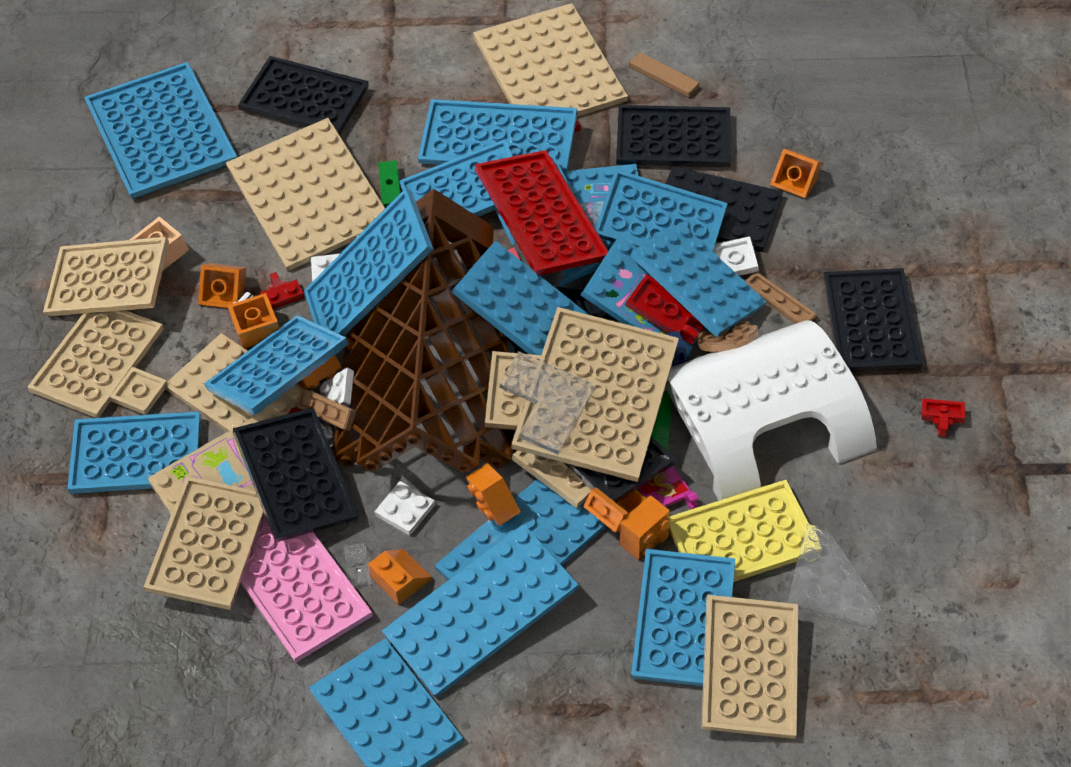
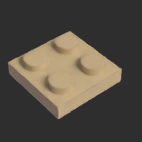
M131 367L110 395V400L123 407L147 415L166 389L167 380Z

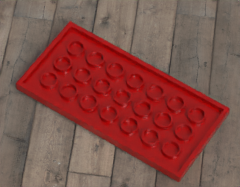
M547 150L475 164V172L529 266L537 276L603 261L608 253L607 248Z

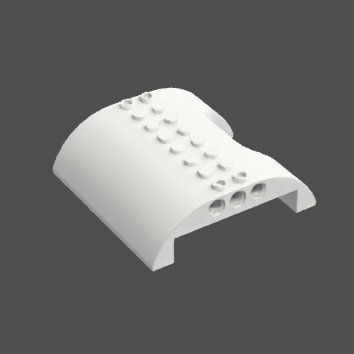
M805 320L759 336L742 347L713 352L670 368L664 390L671 397L714 475L713 491L719 501L761 488L752 448L754 440L763 432L802 418L813 417L826 425L831 434L828 448L838 464L871 453L877 449L871 415L857 381L830 338L822 328L812 321Z

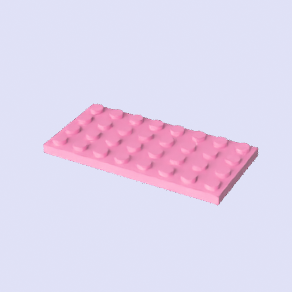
M264 514L240 584L296 663L373 617V615L314 532L275 542Z

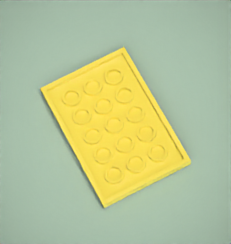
M787 480L670 516L669 532L680 553L735 558L733 582L819 555L822 551Z

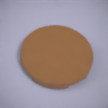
M741 321L718 337H715L706 329L697 337L698 346L701 350L709 352L739 348L758 338V326L750 325L749 321Z

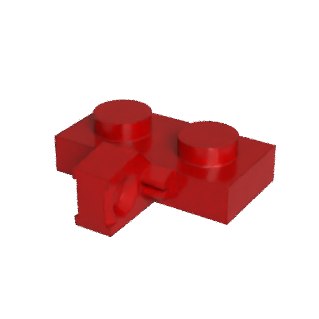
M277 272L269 274L271 279V285H268L269 289L260 292V295L267 294L272 309L304 298V293L297 279L287 283L286 280L280 281Z
M922 398L921 420L933 421V425H938V436L946 437L948 426H952L953 423L964 424L965 402Z

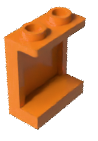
M598 488L591 489L584 508L616 533L620 531V521L647 498L636 490L618 503H615Z

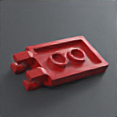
M647 274L625 303V306L666 332L679 331L683 341L691 345L699 334V331L696 329L702 331L705 327L661 284Z

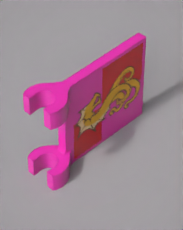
M673 466L638 489L646 498L651 495L665 507L685 499L690 510L699 507L696 502L699 500L697 494L689 489Z

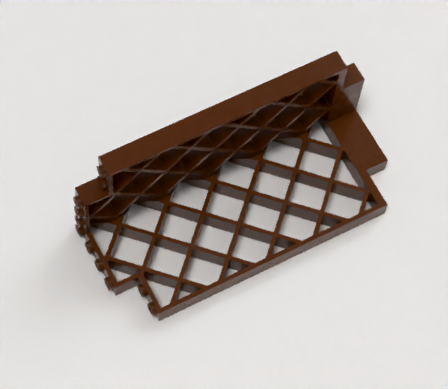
M433 189L416 201L433 250L370 310L346 336L349 344L345 346L343 370L348 367L354 371L351 403L347 407L356 410V414L350 431L336 426L333 455L336 461L348 467L357 462V464L365 467L367 470L374 472L414 447L464 473L478 466L479 459L497 469L512 461L513 449H511L514 430L485 427L487 401L483 396L485 392L488 395L491 362L485 352L489 351L491 357L492 351L508 353L507 337L503 333L501 336L497 328L460 300L467 312L464 315L450 291L466 275L454 251L457 250L469 272L493 244L494 226ZM434 258H436L439 262L442 270L444 271L446 277L449 280V283L446 284L443 276L441 275L439 269L437 268L433 260ZM433 297L447 323H442L429 298ZM468 321H472L485 344L484 347L481 346ZM451 329L465 354L461 357L447 330ZM426 339H430L444 365L439 366L425 341ZM466 361H469L483 388L479 389L465 364ZM444 371H448L462 398H457L443 373ZM426 380L441 408L436 410L421 383L422 381ZM466 403L480 431L476 432L461 404ZM440 414H445L459 442H454ZM422 424L426 432L416 426ZM484 435L488 443L482 441L480 436ZM463 446V452H461L457 448Z

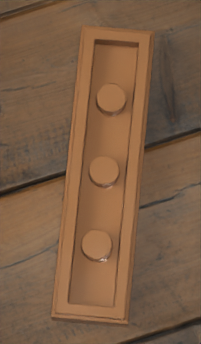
M641 52L629 62V67L688 98L699 88V82Z
M755 272L745 281L766 301L767 305L794 324L805 320L814 322L817 319L818 314L758 272Z
M301 387L296 402L297 408L301 410L314 408L318 418L350 431L356 410Z

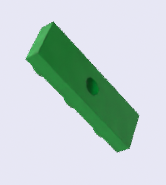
M397 160L378 162L381 200L385 208L400 194Z

